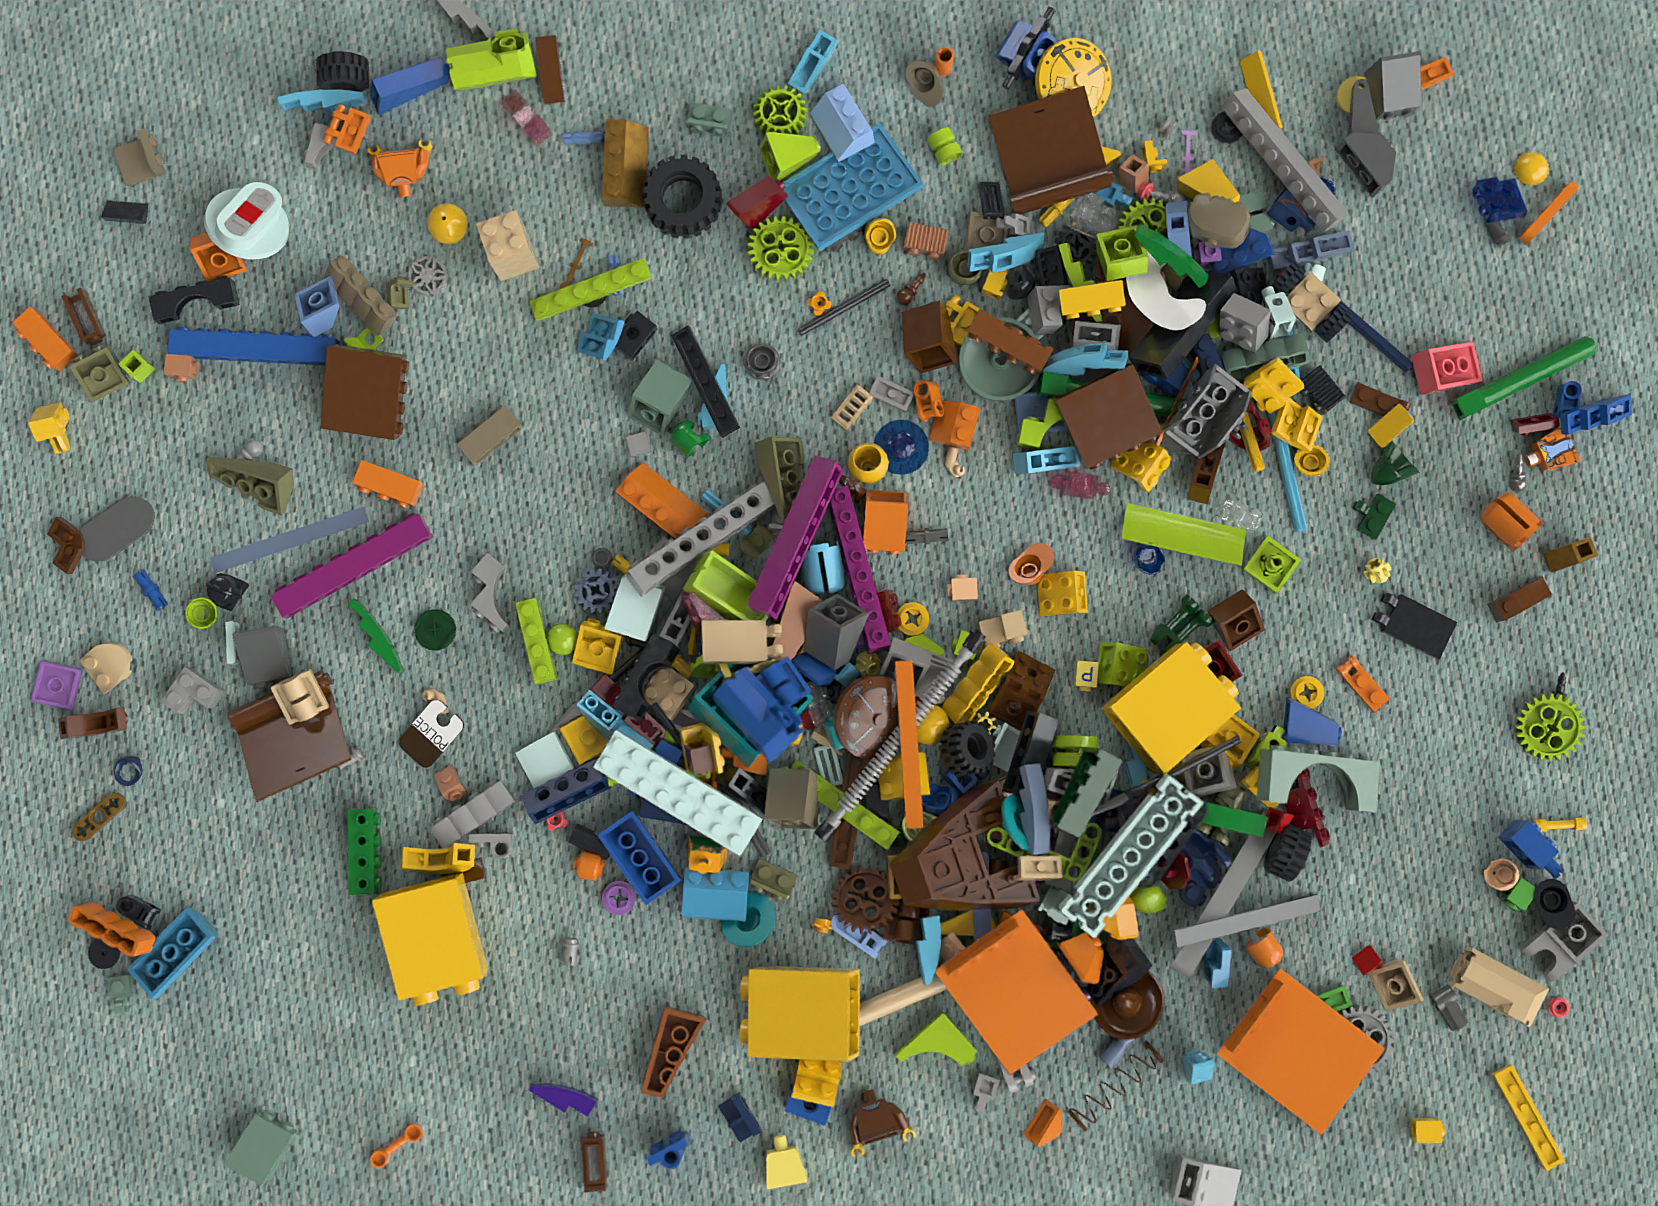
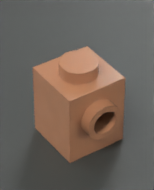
M1133 154L1119 167V184L1135 193L1144 181L1147 182L1149 180V164Z
M166 354L164 375L169 378H175L176 382L187 383L188 379H195V374H198L199 364L195 358L190 355Z

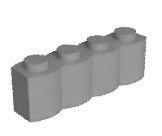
M497 780L490 782L485 786L486 791L481 794L479 792L474 793L468 797L469 802L464 806L460 803L450 810L452 814L445 818L442 815L432 822L434 826L430 830L443 849L457 843L517 802L503 781L497 782Z

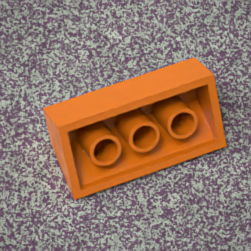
M644 462L633 470L615 491L617 495L674 540L679 538V534L686 528L690 527L692 529L697 526L696 523L708 514Z

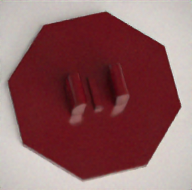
M1168 847V848H1169L1170 850H1175V849H1177L1178 847ZM1180 852L1161 878V881L1169 890L1184 889L1190 878L1188 860L1182 852ZM1163 855L1158 859V867H1163L1166 864V858Z

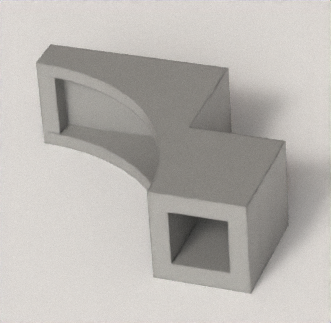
M346 109L344 114L348 115L349 110ZM371 120L363 136V139L367 140ZM340 122L337 131H341L344 122ZM314 123L313 129L309 132L308 139L310 143L308 149H305L303 156L309 168L317 169L322 157L337 141V139H333L331 145L323 142L325 129L329 126Z
M486 553L471 571L475 575L473 579L482 587L484 584L486 586L470 605L475 608L473 612L478 617L483 619L485 616L491 621L488 625L496 632L500 630L506 632L510 625L500 614L496 601L497 584L506 567L489 553Z

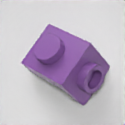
M1199 242L1195 250L1192 251V258L1204 268L1210 262L1222 260L1221 248L1218 246L1210 248L1205 246L1204 242Z

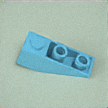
M1198 1049L1186 1051L1185 1056H1181L1187 1081L1190 1084L1212 1079L1214 1060L1202 1051L1199 1052Z

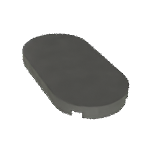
M126 497L86 523L80 529L84 539L83 556L91 561H107L146 535L152 529L155 518L152 505L140 497Z

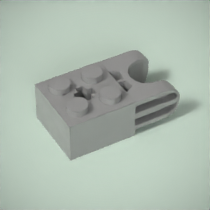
M893 637L878 675H883L897 681L895 662L913 661L915 696L925 698L923 692L929 693L926 690L927 687L932 689L929 685L931 683L936 684L933 682L934 678L936 679L937 675L942 676L940 671L945 672L946 670L943 667L946 666L948 668L949 665L946 663L949 661L952 664L953 660ZM943 689L941 690L942 692H944V695L942 696L941 694H938L941 698L940 700L935 698L937 704H942L945 702L947 698V691Z
M1573 902L1576 917L1570 927L1557 930L1546 924L1520 948V952L1525 956H1533L1538 951L1544 949L1549 951L1552 960L1549 967L1544 971V977L1548 982H1553L1560 978L1608 936L1605 930L1578 902ZM1573 928H1577L1575 930V933L1577 934L1576 936L1571 935V930Z

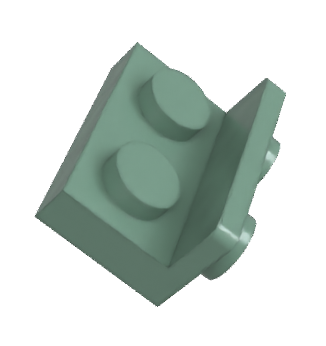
M691 102L689 116L686 120L687 128H690V131L695 133H702V130L710 131V134L714 136L727 134L731 109Z

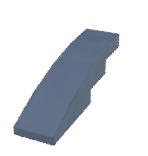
M1349 230L1313 237L1307 241L1273 249L1275 254L1267 257L1270 270L1273 272L1286 269L1294 260L1299 265L1349 253L1354 251L1355 248Z
M1040 764L1024 765L1019 768L1025 789L1019 791L1025 812L1020 814L1031 856L1049 853L1050 825L1044 778Z

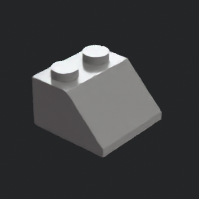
M1215 746L1191 751L1181 761L1184 763ZM1225 751L1184 772L1187 790L1197 797L1237 788L1233 768Z

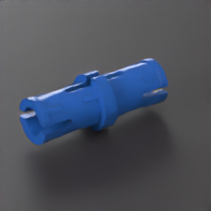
M145 570L134 574L133 578L143 590L142 594L149 598L156 611L161 610L160 607L164 608L168 605V602L158 590L159 586L152 582Z

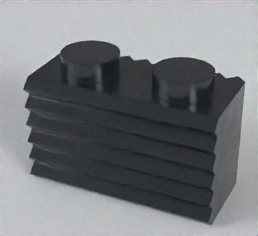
M1321 365L1301 379L1304 383V389L1299 392L1304 397H1309L1313 402L1311 406L1317 413L1321 412L1324 415L1346 398L1343 391H1341Z

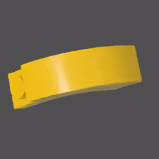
M454 843L444 849L403 847L400 870L419 871L420 874H451L467 871L474 866L475 845Z

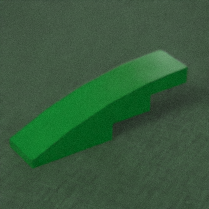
M1141 224L1137 226L1134 235L1160 266L1168 262L1179 277L1187 273L1199 288L1206 284L1208 274L1190 255L1161 234Z
M353 598L348 605L363 618L358 626L373 638L368 643V646L396 672L402 674L405 670L388 635L374 616L358 600Z
M1204 801L1209 807V813L1202 823L1263 837L1268 816ZM1201 805V807L1197 810L1195 815L1203 814V805Z

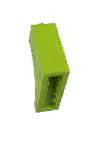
M942 1011L899 1049L895 1056L902 1063L905 1059L918 1053L938 1052L953 1058L963 1066L964 1064L969 1065L975 1060L977 1050Z

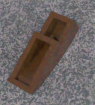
M556 35L535 37L544 104L565 102Z

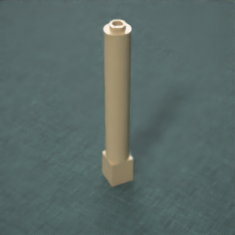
M934 973L930 984H923L922 977H919L860 1003L859 1026L942 992L947 988L937 974Z

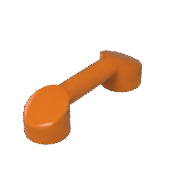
M410 1123L405 1133L387 1147L378 1148L372 1153L370 1157L371 1165L375 1168H383L387 1164L391 1153L407 1141L416 1142L420 1140L423 1134L422 1127L417 1123Z

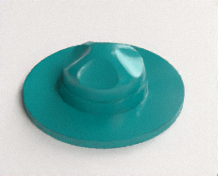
M1009 795L1005 797L1002 804L1003 828L1019 847L1029 850L1020 814L1025 812L1022 799L1016 795Z
M748 893L746 921L722 920V930L725 937L732 944L739 947H751L761 943L770 935L776 921L774 905L766 896L760 893Z

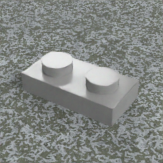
M877 376L869 392L873 398L905 413L914 397V392L880 376Z

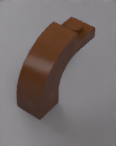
M118 707L98 713L58 718L60 740L124 731L128 723L127 713L124 707Z

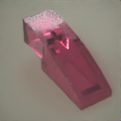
M516 89L499 101L536 147L552 135L550 128Z

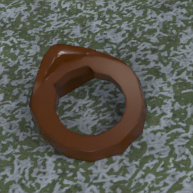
M841 475L839 483L842 486L849 487L851 497L858 503L864 497L867 489L861 487L859 483L850 477Z

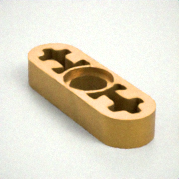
M112 793L105 797L73 826V837L79 841H86L93 837L125 808V797L119 793ZM112 798H119L118 807L113 806L109 810L103 808V805L109 807L113 803ZM97 811H102L105 815L101 823L96 822L94 819ZM89 824H92L96 827L95 829L93 827H89L85 831L87 834L86 836L79 835V833L81 832V830L79 829L80 827H87Z

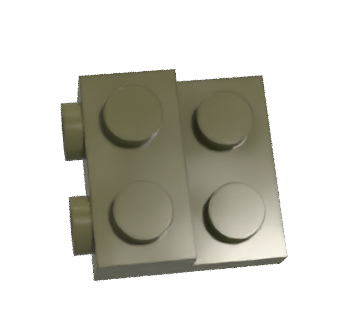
M101 344L92 349L93 354L86 357L83 353L73 358L74 363L69 366L91 403L130 383L118 364L120 362L110 345L104 347Z

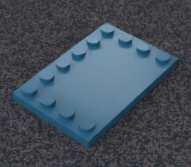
M880 123L871 128L875 142L872 145L840 162L831 152L783 182L786 186L784 191L789 195L784 200L819 252L924 187L919 176Z

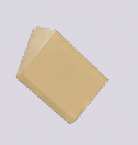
M1396 958L1369 973L1386 1011L1423 1001L1404 960Z

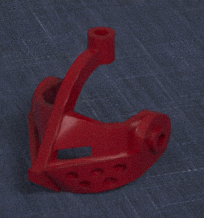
M1249 402L1246 412L1250 413L1255 419L1257 426L1253 427L1255 437H1261V440L1256 441L1259 450L1262 451L1270 447V424L1266 418H1261L1259 413L1253 408L1254 403ZM1240 429L1238 430V434L1241 436L1240 439L1235 438L1230 433L1229 440L1237 447L1246 450Z

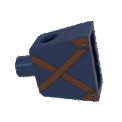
M1287 187L1279 194L1266 212L1269 217L1290 232H1293L1300 226L1309 233L1316 225L1308 217L1309 214Z

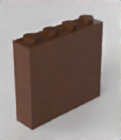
M339 344L327 346L320 429L395 440L399 435H402L404 424L401 422V415L404 414L406 406L405 402H403V394L407 392L405 373L407 374L409 371L407 355Z
M1130 363L1126 364L1125 369L1113 370L1053 399L1080 462L1086 469L1098 468L1102 465V461L1117 459L1120 457V453L1126 450L1128 452L1134 451L1139 448V444L1145 441L1147 443L1153 442L1158 439V435L1163 433L1134 365Z

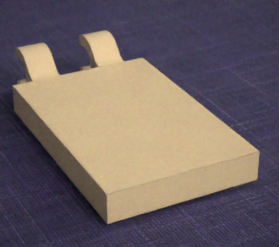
M766 620L701 622L702 664H760L766 662L767 657L781 658V654H783L782 645L767 647V637H781L782 627L779 624L766 626Z

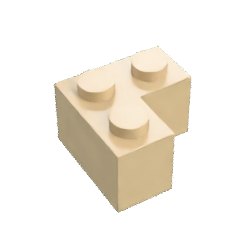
M1022 610L977 623L979 631L986 636L984 641L987 643L983 644V647H987L992 643L1000 648L1001 643L1009 641V645L1020 643L1024 640L1023 637L1028 635Z

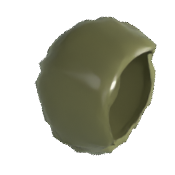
M969 250L958 251L952 256L947 266L949 277L960 285L975 283L983 272V269L969 271L967 267Z

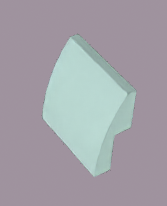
M556 732L546 735L515 753L533 788L574 769Z

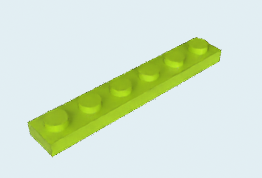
M642 258L530 301L536 321H540L652 279L646 259Z
M796 760L791 769H797L799 766H808ZM810 768L817 775L818 801L833 812H836L840 807L838 801H843L841 799L843 795L847 796L842 790ZM854 802L856 807H851L853 811L851 813L846 811L842 818L889 850L900 832L860 803Z

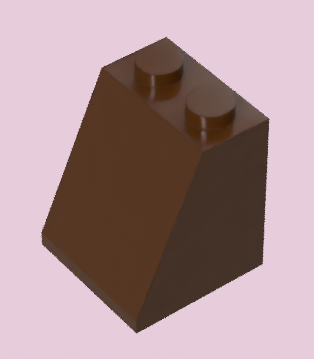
M940 300L902 312L904 354L920 373L959 363L948 311Z

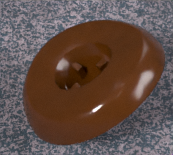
M1148 970L1137 982L1099 1006H1096L1091 998V1005L1098 1013L1094 1018L1107 1034L1115 1038L1128 1040L1146 1035L1158 1024L1164 1011L1165 994L1160 981Z

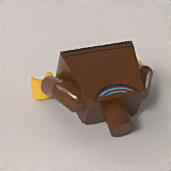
M874 1090L862 1093L864 1105L856 1107L857 1112L852 1115L849 1126L850 1140L853 1145L852 1156L855 1157V1149H860L863 1156L864 1145L899 1134L902 1135L905 1141H907L905 1137L907 1132H911L915 1138V1132L909 1127V1122L899 1107L893 1102H887L885 1098L876 1100Z

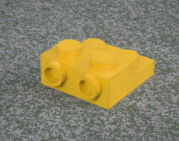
M1278 357L1244 378V386L1252 391L1251 397L1256 400L1258 408L1261 411L1266 410L1269 414L1286 405L1289 397L1304 389V383Z
M589 618L588 621L584 620L580 626L572 664L612 675L621 648L623 634L605 629V626L600 625V621L597 619Z
M1233 715L1201 743V746L1207 748L1219 745L1238 736L1241 743L1225 751L1231 767L1235 770L1242 765L1259 738L1260 733L1236 715Z
M800 1059L792 1098L834 1107L843 1063L838 1061Z

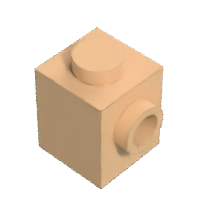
M955 575V579L950 581L951 584H947V597H951V601H972L978 599L977 578H968L967 575Z

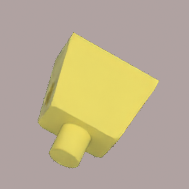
M786 1135L773 1137L775 1149L767 1150V1189L808 1182L797 1145L788 1147Z

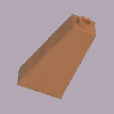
M796 581L793 582L775 621V624H779L782 627L781 637H770L767 646L782 645L783 654H781V658H773L779 661L787 656L790 660L793 659L805 641L809 609L823 602V600Z

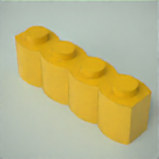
M992 643L984 648L979 660L971 665L966 677L957 684L954 693L945 700L942 709L947 713V716L956 724L972 721L976 711L986 703L989 694L998 687L1002 677L1011 670L1014 660Z

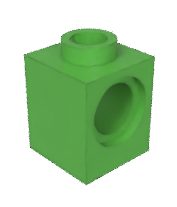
M1519 877L1516 885L1506 890L1501 898L1506 901L1505 905L1511 910L1525 911L1535 897L1536 888Z

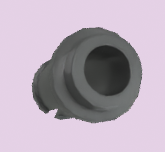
M1499 218L1487 224L1495 239V244L1502 246L1510 241V235L1506 234Z

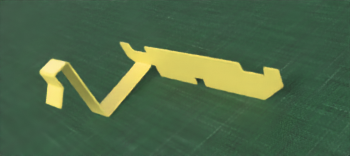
M772 659L748 669L752 674L764 671L779 660ZM715 664L717 673L722 671L725 677L722 683L729 678L733 679L736 677L735 675L732 676L727 664Z

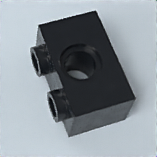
M638 310L626 318L624 322L626 325L623 327L615 346L617 350L631 361L635 359L658 330L657 325ZM637 331L639 334L637 338L630 339L628 338L629 332Z

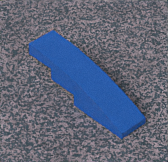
M1627 394L1601 400L1560 414L1561 434L1570 435L1579 430H1590L1599 425H1610L1632 415L1631 395Z

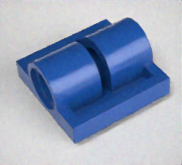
M788 656L772 664L756 677L776 700L780 701L778 705L781 706L784 704L792 706L812 692Z
M679 1130L669 1136L670 1139L663 1144L662 1141H659L652 1145L646 1158L649 1166L651 1167L660 1162L667 1169L676 1168L681 1162L684 1148L690 1143L691 1137L687 1131L682 1133ZM673 1151L677 1156L671 1157L667 1152Z

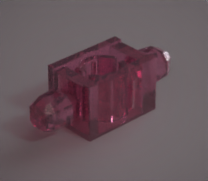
M1067 471L1065 478L1063 476H1053L1051 479V486L1053 488H1063V496L1093 500L1096 493L1105 496L1110 491L1108 483H1098V475Z

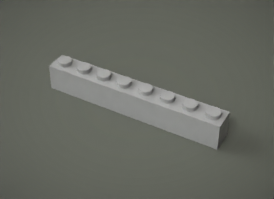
M1247 88L1234 92L1224 102L1221 108L1323 232L1335 227L1349 214Z

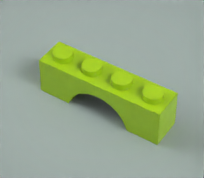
M532 598L516 602L535 684L542 685L558 681L554 660L545 634L544 619L539 599Z

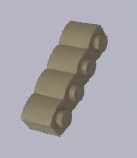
M340 256L330 261L324 274V279L329 276L332 277L339 297L351 306L357 317L365 321L366 326L372 333L379 336L389 331L396 317L394 309L382 300L381 295L374 288L369 286L363 275L355 271L354 266L348 259Z

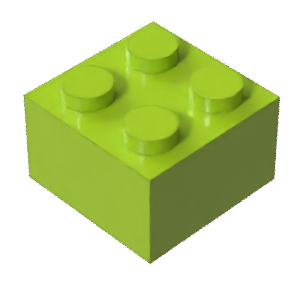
M1137 225L1096 234V251L1106 281L1147 273V251L1134 235Z

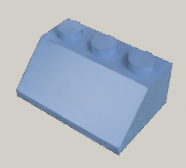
M844 84L826 92L810 112L811 117L838 162L875 143L872 129Z

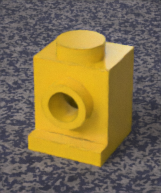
M990 270L981 293L1000 301L1008 283V280L1005 279L1008 270L994 273Z

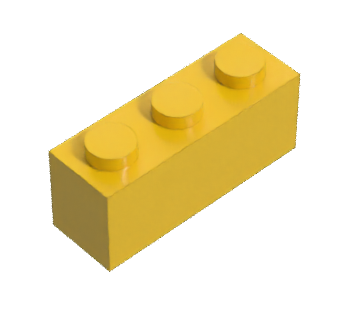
M1122 280L1058 291L1061 315L1066 316L1067 319L1079 318V313L1087 312L1088 316L1098 315L1100 310L1108 309L1109 313L1121 311V307L1126 306Z

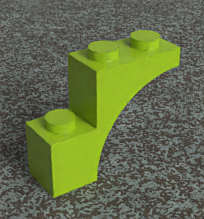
M1056 397L1047 400L1042 422H1039V419L1035 417H1027V419L1021 421L1016 446L1037 450L1046 431L1052 425L1062 421L1053 400Z

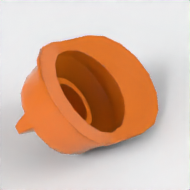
M1036 543L1028 547L1011 562L1008 569L1011 579L1022 585L1038 583L1042 579L1043 573L1053 563L1054 552L1052 548L1045 543Z

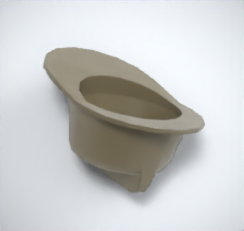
M924 60L913 61L908 64L905 70V77L914 97L927 107H934L939 104L943 97V89L936 66Z

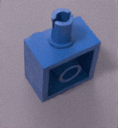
M1515 820L1498 836L1503 844L1527 868L1539 870L1545 868L1554 879L1561 876L1559 873H1564L1565 870L1553 859L1559 853L1555 848V842L1547 836L1544 837L1540 832L1541 828L1535 822Z

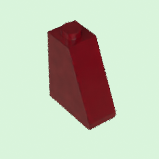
M767 176L729 200L726 205L753 230L789 195L784 191L786 186L778 178L774 180L772 177Z

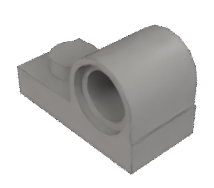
M514 833L469 834L468 843H474L475 847H487V843H490L491 854L497 859L509 857L513 852ZM499 843H504L507 846V851L503 855L497 851Z

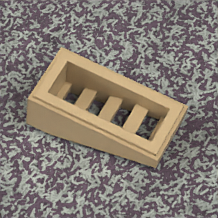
M857 384L831 419L847 431L872 402L873 396ZM857 393L865 399L864 403L855 396ZM853 400L860 406V408L857 409L850 403V401ZM847 406L850 410H852L855 413L854 416L848 413L844 408ZM842 413L850 421L847 423L839 416V414Z

